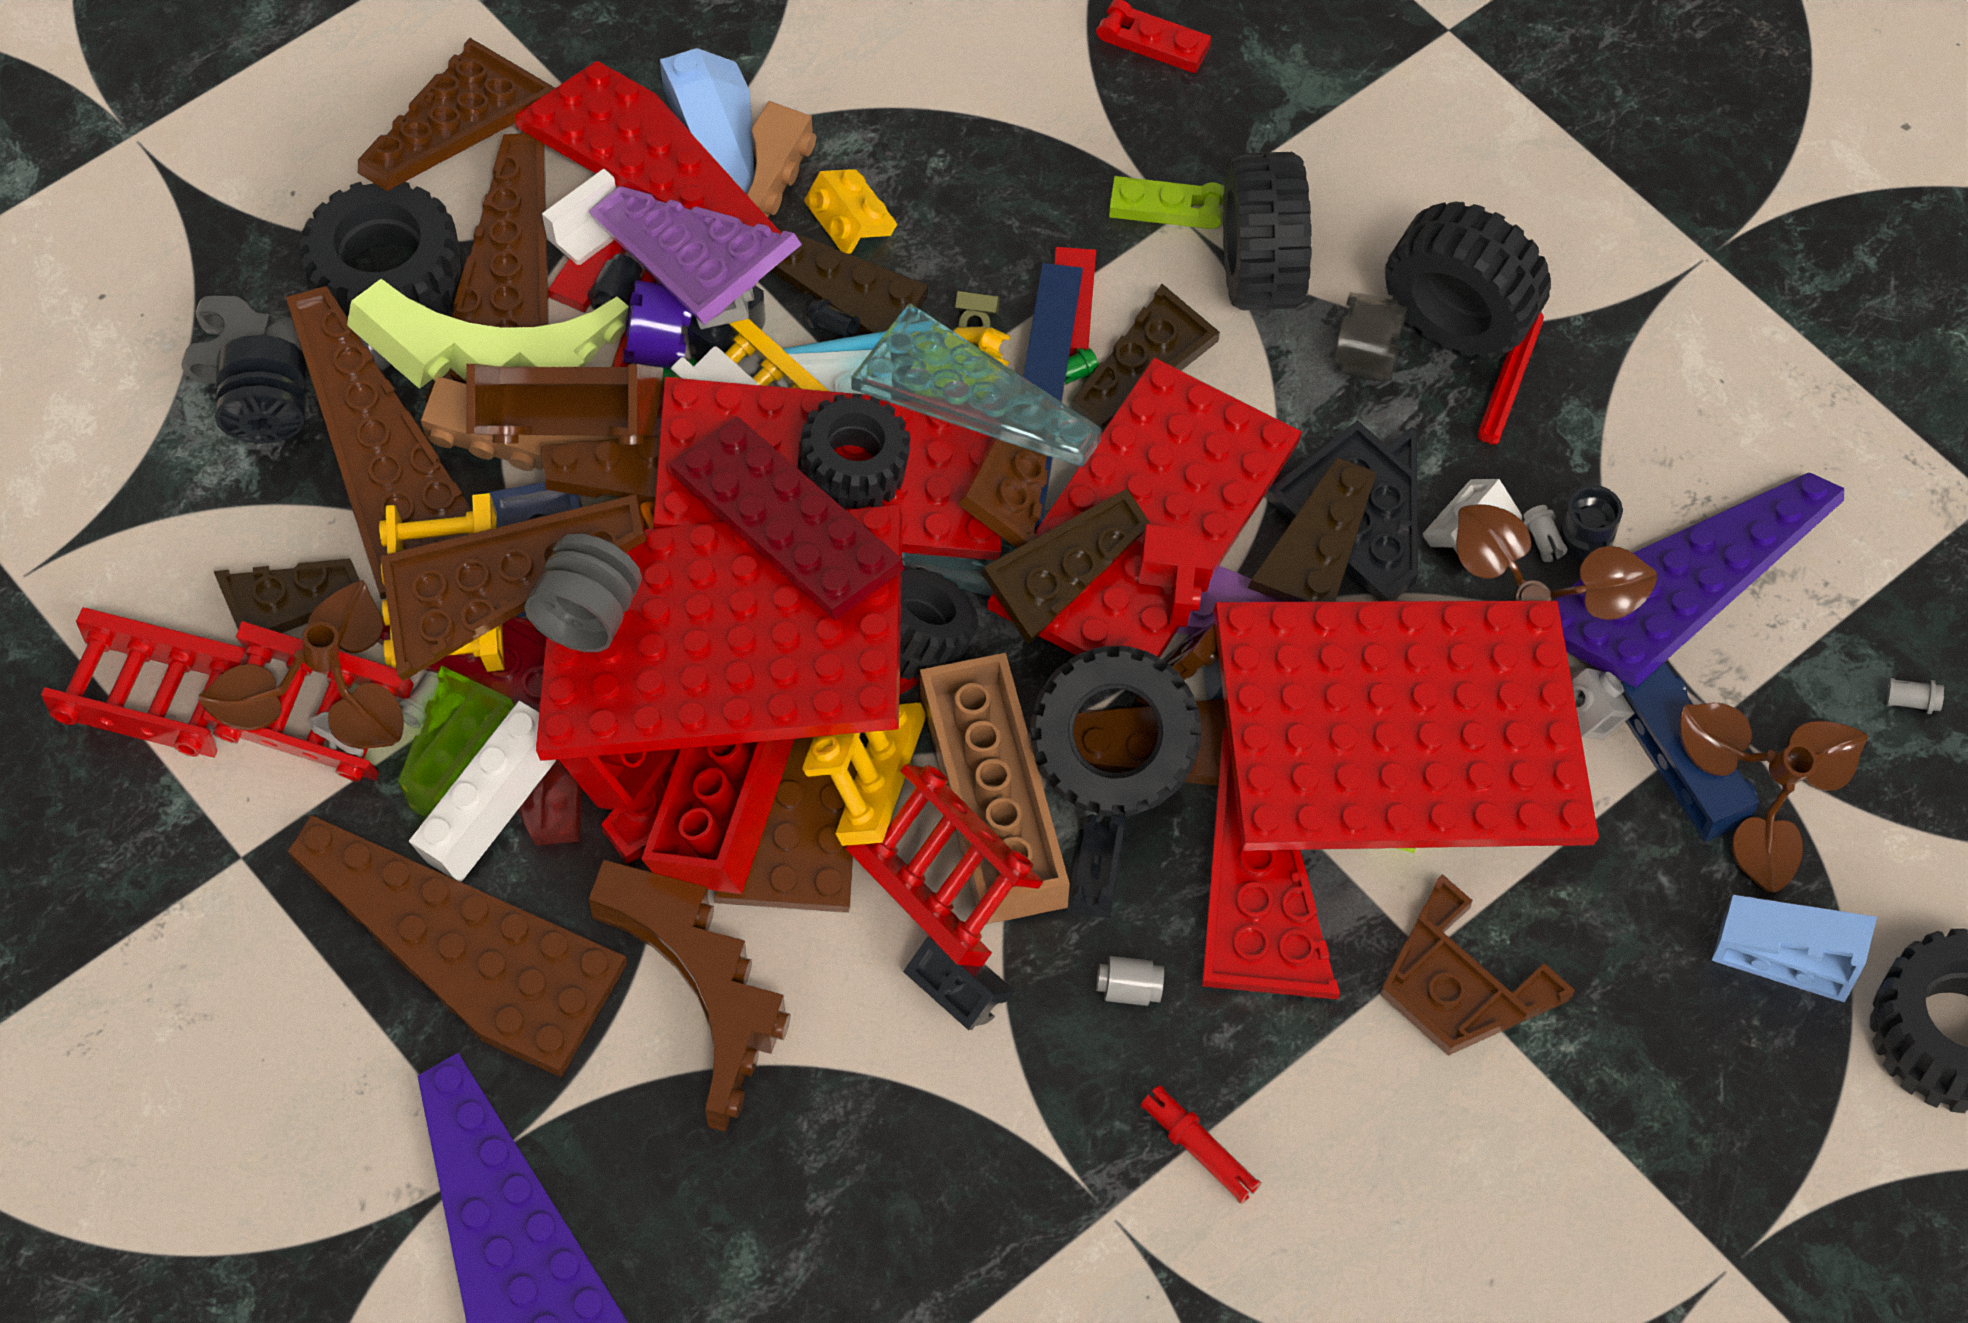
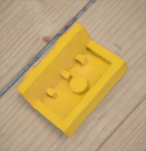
M857 169L820 171L805 197V203L840 251L847 254L853 252L860 238L891 236L897 226L896 221L887 211L885 204L878 199Z

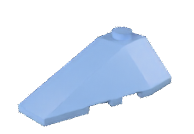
M698 48L660 59L663 91L675 116L741 189L748 194L754 180L750 90L737 63Z

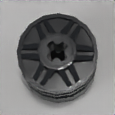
M267 335L244 336L231 340L224 345L217 356L216 366L218 389L215 394L217 403L215 406V420L217 426L228 436L240 441L257 444L277 443L290 439L300 432L305 422V396L303 390L306 386V361L303 352L289 341Z

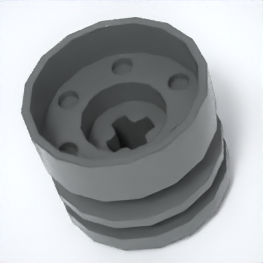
M567 534L558 539L551 556L546 562L543 570L544 573L538 577L524 608L528 619L536 629L552 641L577 651L601 652L610 647L623 620V613L628 611L633 597H635L642 582L640 569L629 555L614 544L599 537L586 534Z

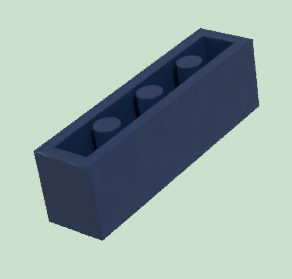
M1666 662L1659 666L1636 688L1621 681L1624 688L1622 695L1635 713L1625 721L1703 841L1706 843L1736 829L1744 820L1753 817L1759 803L1758 795L1753 784L1748 779H1744L1737 768L1730 775L1714 776L1698 768L1687 755L1680 737L1679 720L1682 708L1686 704H1694L1688 697L1687 688L1683 680L1678 675L1672 673Z

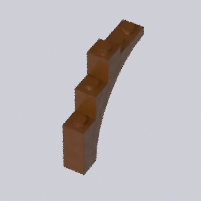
M603 860L589 897L592 919L622 929L654 948L679 971L698 998L710 1026L714 1045L713 1079L705 1108L707 1124L709 1128L726 1132L730 1118H738L741 1112L745 1091L740 1089L745 1075L752 1077L758 1062L759 1051L772 1054L776 1040L785 1039L791 1014L785 1012L784 995L746 985L752 967V959L747 958L745 940L708 931L714 914V906L709 905L707 887Z

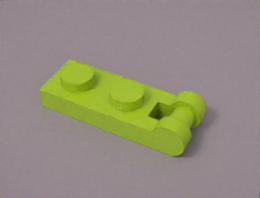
M1114 176L1109 217L1215 229L1222 222L1223 213L1219 206L1223 204L1224 187L1214 182L1197 186ZM1191 205H1201L1202 207L1193 208Z

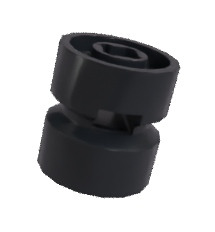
M1586 485L1576 489L1570 496L1559 534L1568 549L1566 555L1573 560L1583 562L1592 551L1605 546H1613L1623 514V507L1618 496L1610 489L1599 485Z

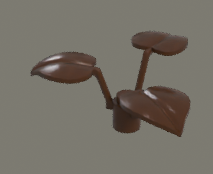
M1486 504L1468 505L1460 508L1458 511L1456 547L1460 562L1469 573L1486 579L1502 575L1507 567H1509L1514 576V582L1517 585L1513 592L1512 601H1550V599L1586 593L1585 608L1587 612L1599 619L1613 620L1625 617L1639 608L1650 596L1656 584V571L1635 554L1621 547L1605 546L1592 551L1583 560L1579 574L1584 585L1549 591L1547 586L1540 581L1530 580L1526 582L1514 561L1525 556L1531 547L1529 531L1520 518L1503 508Z
M364 580L338 590L315 608L308 620V626L303 631V650H298L294 653L295 659L278 687H276L275 677L269 670L258 665L245 664L227 670L208 689L199 694L201 705L219 722L241 730L264 728L280 717L282 710L277 697L286 693L301 664L305 663L316 672H326L328 670L333 672L339 693L344 700L336 702L330 708L328 724L332 735L342 744L358 749L393 746L400 741L404 730V719L400 705L391 692L380 685L364 683L351 694L346 687L341 672L339 648L348 653H360L373 647L382 636V616Z
M1724 703L1686 704L1680 713V737L1687 755L1698 768L1714 776H1727L1736 769L1738 759L1744 762L1768 761L1770 776L1775 782L1782 785L1781 792L1766 813V819L1750 817L1741 822L1734 831L1731 843L1734 859L1740 869L1763 890L1775 893L1792 880L1798 870L1803 854V841L1797 826L1786 820L1774 822L1776 813L1788 795L1795 790V784L1803 779L1810 786L1827 792L1841 789L1848 784L1856 772L1861 752L1868 739V734L1840 723L1813 721L1797 727L1788 739V746L1777 753L1774 750H1769L1764 753L1749 754L1744 752V750L1751 744L1752 731L1743 713Z

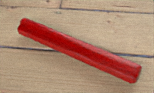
M1542 312L1519 346L1514 347L1506 355L1477 436L1481 442H1487L1490 445L1499 443L1543 324L1544 315Z

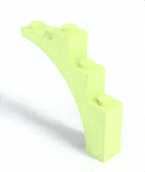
M380 279L351 301L347 326L420 389L432 379L436 381L438 377H443L450 368L466 381V364L498 367H584L593 360L599 348L607 342L609 344L615 343L626 330L624 322L629 306L620 298L615 297L596 310L566 322L539 327L500 328L468 323L437 313L405 297L384 280Z

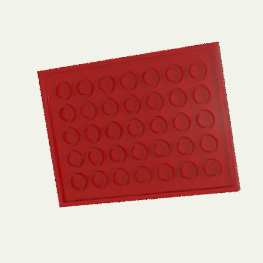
M900 505L846 510L902 558L903 515ZM725 522L645 529L647 541L626 552L639 567L642 582L635 597H633L628 611L623 613V620L609 648L601 652H582L569 649L546 637L536 752L540 761L899 729L902 572L835 621Z
M1558 601L1216 602L1213 615L1242 851L1594 845L1598 840V829Z

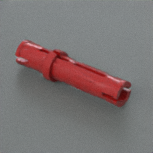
M1162 1085L1153 1089V1098L1148 1094L1140 1107L1146 1110L1169 1132L1168 1139L1174 1145L1180 1143L1240 1204L1246 1202L1250 1198L1248 1196L1249 1191L1254 1194L1262 1182L1256 1179L1199 1124L1200 1118L1193 1111L1188 1113L1165 1091ZM1239 1182H1241L1249 1191H1247Z

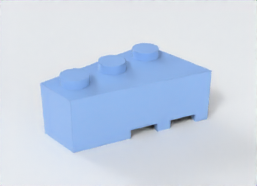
M1733 895L1723 917L1712 961L1845 1003L1866 964L1877 917Z

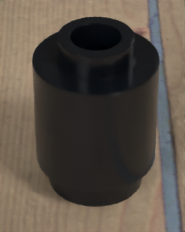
M616 254L612 259L605 262L588 291V298L592 302L591 305L594 310L615 297L620 298L626 305H629L631 294L635 292V280L642 281L640 276L642 274V267L638 262L623 254Z

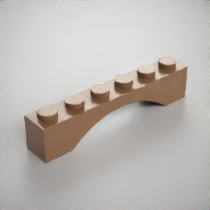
M772 101L767 102L751 129L756 170L753 183L747 194L767 217L770 214L775 215L778 211L783 191L787 185L792 186L799 172L800 162L804 156L809 157L816 143V134L813 133L811 115Z

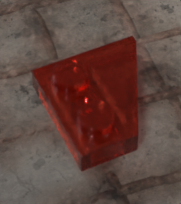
M558 759L518 809L536 846L580 841L582 788Z

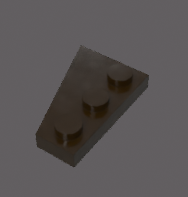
M350 558L298 563L295 568L270 570L269 566L253 567V572L230 574L229 570L214 571L237 630L241 622L244 621L279 633L308 624L312 612L325 599L338 590L360 581Z

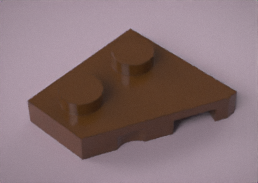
M1211 623L1183 640L1166 660V663L1170 664L1183 680L1191 678L1202 666L1208 668L1218 659L1215 623ZM1138 695L1135 701L1142 707L1150 706L1141 696Z

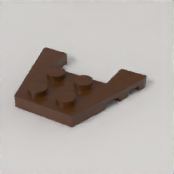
M1442 874L1437 879L1426 905H1424L1408 940H1406L1382 987L1381 996L1449 1056L1568 1002L1572 998L1575 989L1543 963L1514 992L1509 991L1444 933L1471 908L1473 900Z

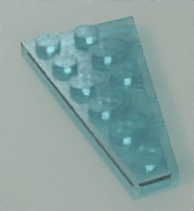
M910 303L851 376L852 390L1081 467L1085 465L1101 442L1102 428Z

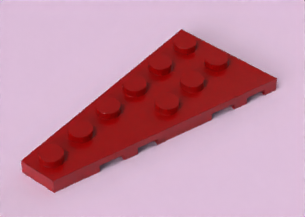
M1223 728L1202 987L1339 1000V988L1331 969L1326 941L1323 940L1317 918V908L1301 851H1242L1228 730Z

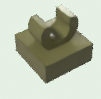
M957 291L955 308L958 311L964 312L960 317L959 327H968V321L972 317H979L983 321L982 327L991 328V320L988 315L999 316L1001 301L999 297Z

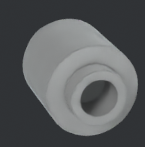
M1109 956L1107 965L1099 964L1096 991L1104 992V1001L1143 1006H1148L1149 1002L1160 1003L1164 983V966L1153 965V960Z

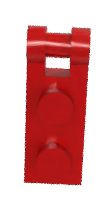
M1113 0L1107 9L1108 17L1102 19L1096 29L1097 36L1107 43L1195 74L1211 45L1210 35L1135 10L1124 0ZM1120 25L1129 27L1130 30L1122 28Z

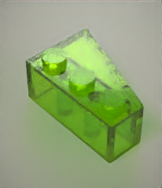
M443 666L440 667L437 675L439 684L433 700H428L424 710L426 719L420 735H415L398 780V784L411 810L426 818L515 707L510 697Z

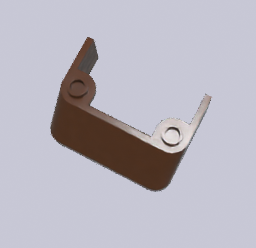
M466 364V434L493 435V443L519 444V435L618 436V444H644V436H653L663 388V368L639 364H628V367H498Z

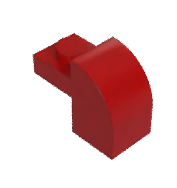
M1146 524L1141 549L1138 584L1173 588L1169 625L1187 627L1190 612L1199 611L1201 592H1208L1213 571L1210 552L1199 538L1188 531L1174 527Z

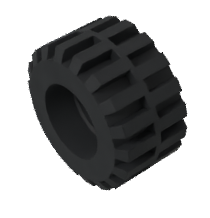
M853 393L852 398L846 399L844 394L834 396L833 403L824 400L819 403L818 411L812 410L809 413L807 422L803 425L798 455L800 471L845 510L846 508L860 509L866 506L881 507L883 499L890 502L895 497L896 489L900 490L903 484L910 452L909 431H905L906 423L902 416L894 417L895 409L889 404L884 407L879 405L880 399L871 396L870 400L862 399V394ZM847 445L858 446L870 452L874 457L865 461H851L838 455L834 449Z
M904 566L901 583L900 674L902 678L910 680L912 677L916 678L918 682H920L921 669L959 662L978 627V619L975 618L977 614L976 608L969 603L970 598L966 592H961L955 582L946 580L942 574L936 571L934 573L928 572L926 568L917 567L914 570L910 566Z

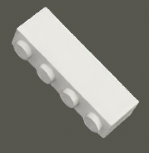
M518 701L409 840L410 844L429 865L446 876L459 882L463 881L556 760L540 761L536 752L539 712Z

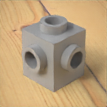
M1586 668L1578 670L1571 675L1582 737L1604 740L1635 714L1622 695L1624 688L1621 682L1612 673Z

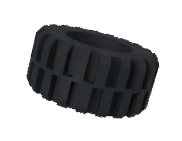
M1292 151L1237 153L1228 160L1226 165L1223 194L1224 264L1231 304L1240 310L1296 309L1306 301L1312 257L1311 205L1309 201V185L1306 179L1307 172L1305 166H1303L1304 161Z
M361 181L351 184L350 190L345 192L338 190L329 196L330 202L327 204L322 202L312 212L314 219L309 218L306 221L302 230L303 238L300 240L301 262L308 289L313 290L327 286L347 318L351 301L380 279L384 280L405 297L440 314L444 313L443 305L448 307L455 299L456 289H458L462 276L461 267L463 266L455 223L452 216L447 213L446 206L438 198H431L430 192L418 186L411 189L410 183L407 182L386 191L374 183L362 185ZM380 245H400L415 251L412 257L405 263L388 271L364 272L349 266L352 260L360 253Z
M1453 201L1448 204L1443 202L1419 212L1388 257V261L1385 264V281L1388 295L1393 296L1392 303L1398 312L1402 311L1405 315V321L1411 327L1416 326L1421 330L1422 336L1430 341L1434 339L1441 343L1440 347L1449 351L1453 349L1459 350L1461 355L1471 357L1479 354L1480 357H1492L1496 354L1501 355L1513 350L1514 347L1519 346L1550 297L1551 277L1545 257L1539 256V247L1533 239L1528 240L1524 236V230L1516 224L1512 226L1504 220L1505 216L1497 212L1489 213L1485 211V207L1477 204L1465 206L1464 202Z
M1103 646L1072 657L1061 667L1057 668L1049 677L1044 687L1040 690L1031 717V745L1038 768L1043 777L1047 779L1053 790L1062 798H1065L1074 806L1084 811L1087 810L1111 817L1114 815L1129 816L1160 805L1183 785V782L1194 767L1200 748L1201 719L1192 691L1170 664L1154 654L1133 647ZM1119 688L1138 694L1151 706L1158 723V739L1150 757L1139 767L1123 773H1109L1093 767L1082 757L1074 739V722L1079 709L1091 696L1106 689Z
M1957 928L1950 929L1946 937L1941 931L1927 934L1922 942H1912L1904 949L1901 956L1895 959L1872 1003L1874 1009L1870 1015V1029L1873 1032H1877L1872 1040L1876 1053L1878 1055L1885 1054L1886 1056L1883 1067L1891 1077L1898 1075L1903 1080L1900 1087L1911 1095L1915 1091L1926 1097L1924 1103L1938 1108L1940 1103L1949 1105L1950 1112L1965 1114L1968 1110V1047L1959 1045L1943 1035L1931 1020L1926 1006V998L1938 993H1958L1968 996V930Z

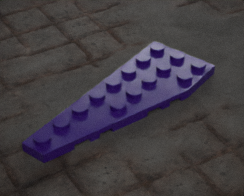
M1808 472L1633 552V554L1656 571L1657 581L1647 600L1632 613L1613 620L1593 617L1585 608L1586 593L1560 597L1555 600L1558 601L1567 653L1604 672L1612 673L1617 679L1636 688L1844 501V488ZM1581 578L1571 587L1584 585Z
M459 1053L418 1075L466 1323H628Z

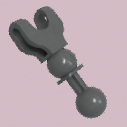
M206 296L199 301L196 317L201 328L206 333L217 335L218 337L209 342L190 344L186 348L181 366L192 380L217 384V356L220 349L231 340L244 336L267 335L282 338L295 344L301 351L302 349L292 317L278 319L272 323L270 314L256 313L246 301L237 296ZM358 336L363 345L370 351L380 371L387 369L391 364Z

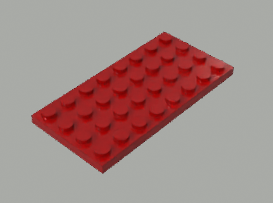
M1154 357L1034 534L1039 537L1117 493L1128 489L1152 525L1174 527L1188 531L1205 544L1213 562L1212 578L1298 445L1302 431ZM1144 533L1038 636L1074 655L1103 646H1128L1147 651L1160 658L1180 626L1169 625L1173 588L1138 584ZM993 593L988 600L987 609L1013 622Z
M665 377L653 528L724 522L672 475L669 463L733 418L738 416L800 470L798 467V455L801 434L809 413L812 410L818 411L819 403L824 400L833 403L834 396L844 394L845 398L849 399L852 398L853 393ZM862 394V399L870 400L871 396L880 399L879 405L884 407L889 404L895 409L894 417L902 416L906 423L905 431H909L910 452L903 484L900 490L896 489L895 497L890 502L884 499L882 502V506L900 505L903 515L902 553L994 561L999 559L1001 554V536L959 506L958 502L1004 418V407ZM847 445L834 449L838 455L851 461H865L874 457L870 452L858 446Z

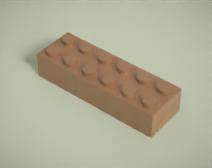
M1006 653L921 669L920 697L926 713V720L939 770L948 779L946 784L1011 850H1016L1025 855L1033 863L1031 870L1043 881L1039 889L1013 886L986 925L1068 908L1070 883ZM956 828L955 832L963 857L972 843ZM985 857L968 880L975 907L1000 874Z

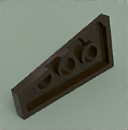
M796 233L794 234L802 245L771 270V272L803 294L810 293L819 300L823 298L828 299L833 307L858 316L860 318L858 332L863 335L910 327L928 296V285ZM898 346L883 349H890V354L893 355Z
M1161 284L1154 293V299L1147 308L1143 307L1136 316L1131 329L1125 336L1119 338L1107 360L1099 364L1072 399V409L1099 433H1103L1154 357L1182 371L1219 342L1220 331L1165 285Z
M1337 457L1250 581L1248 589L1283 602H1335L1377 472Z
M1125 489L984 566L981 574L1029 645L1145 532L1146 524L1151 523L1128 489Z

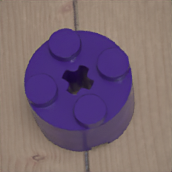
M635 280V292L631 294L625 337L628 338L627 348H623L622 361L624 363L672 370L671 367L682 356L685 358V334L681 333L682 326H690L692 313L661 284Z

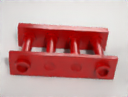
M82 607L76 623L87 646L65 692L44 687L41 696L50 716L66 725L80 723L170 746L187 756L197 757L201 754L215 758L218 750L210 729H206L208 723L203 719L205 709L200 701H198L188 724L167 719L165 716L185 673L192 670L208 674L209 678L204 687V692L224 672L233 667L246 664L249 657L245 654L246 648ZM113 650L128 655L106 703L83 697L103 652ZM153 660L169 665L147 713L124 708L144 662Z
M244 621L241 622L236 634L237 640L246 648L245 654L249 656L246 664H254L264 668L265 663H270L273 658L286 662V667L289 669L295 659L294 653L298 650H303L302 639ZM339 651L341 672L347 688H351L353 684L374 683L386 688L395 697L409 698L414 684L410 678L402 681L397 674L396 668ZM305 663L301 664L286 693L278 696L282 710L280 717L272 724L266 726V728L256 730L236 729L219 722L206 710L203 715V719L214 730L213 735L224 741L235 744L238 743L240 738L336 768L335 773L355 782H360L362 777L376 781L379 775L374 765L369 760H365L368 749H364L363 756L359 758L354 754H346L324 747L326 739L315 734L312 730H310L306 741L283 734L305 676H310L312 671H314ZM331 670L318 672L327 675L326 679L329 681V685L317 715L329 712L330 708L343 698L339 693Z
M905 764L900 772L915 786V789L889 824L883 843L848 845L846 850L957 965L983 967L992 952L980 941L982 938L981 930L1013 886L1039 889L1043 881L1031 870L1033 863L1022 853L1011 850L946 784L948 779L940 770L931 765L919 767ZM929 800L943 814V817L911 862L906 864L897 855L898 848L896 846ZM957 828L972 844L938 892H933L924 883L926 880L924 873ZM985 857L1000 874L965 922L961 921L952 912L954 909L952 902Z

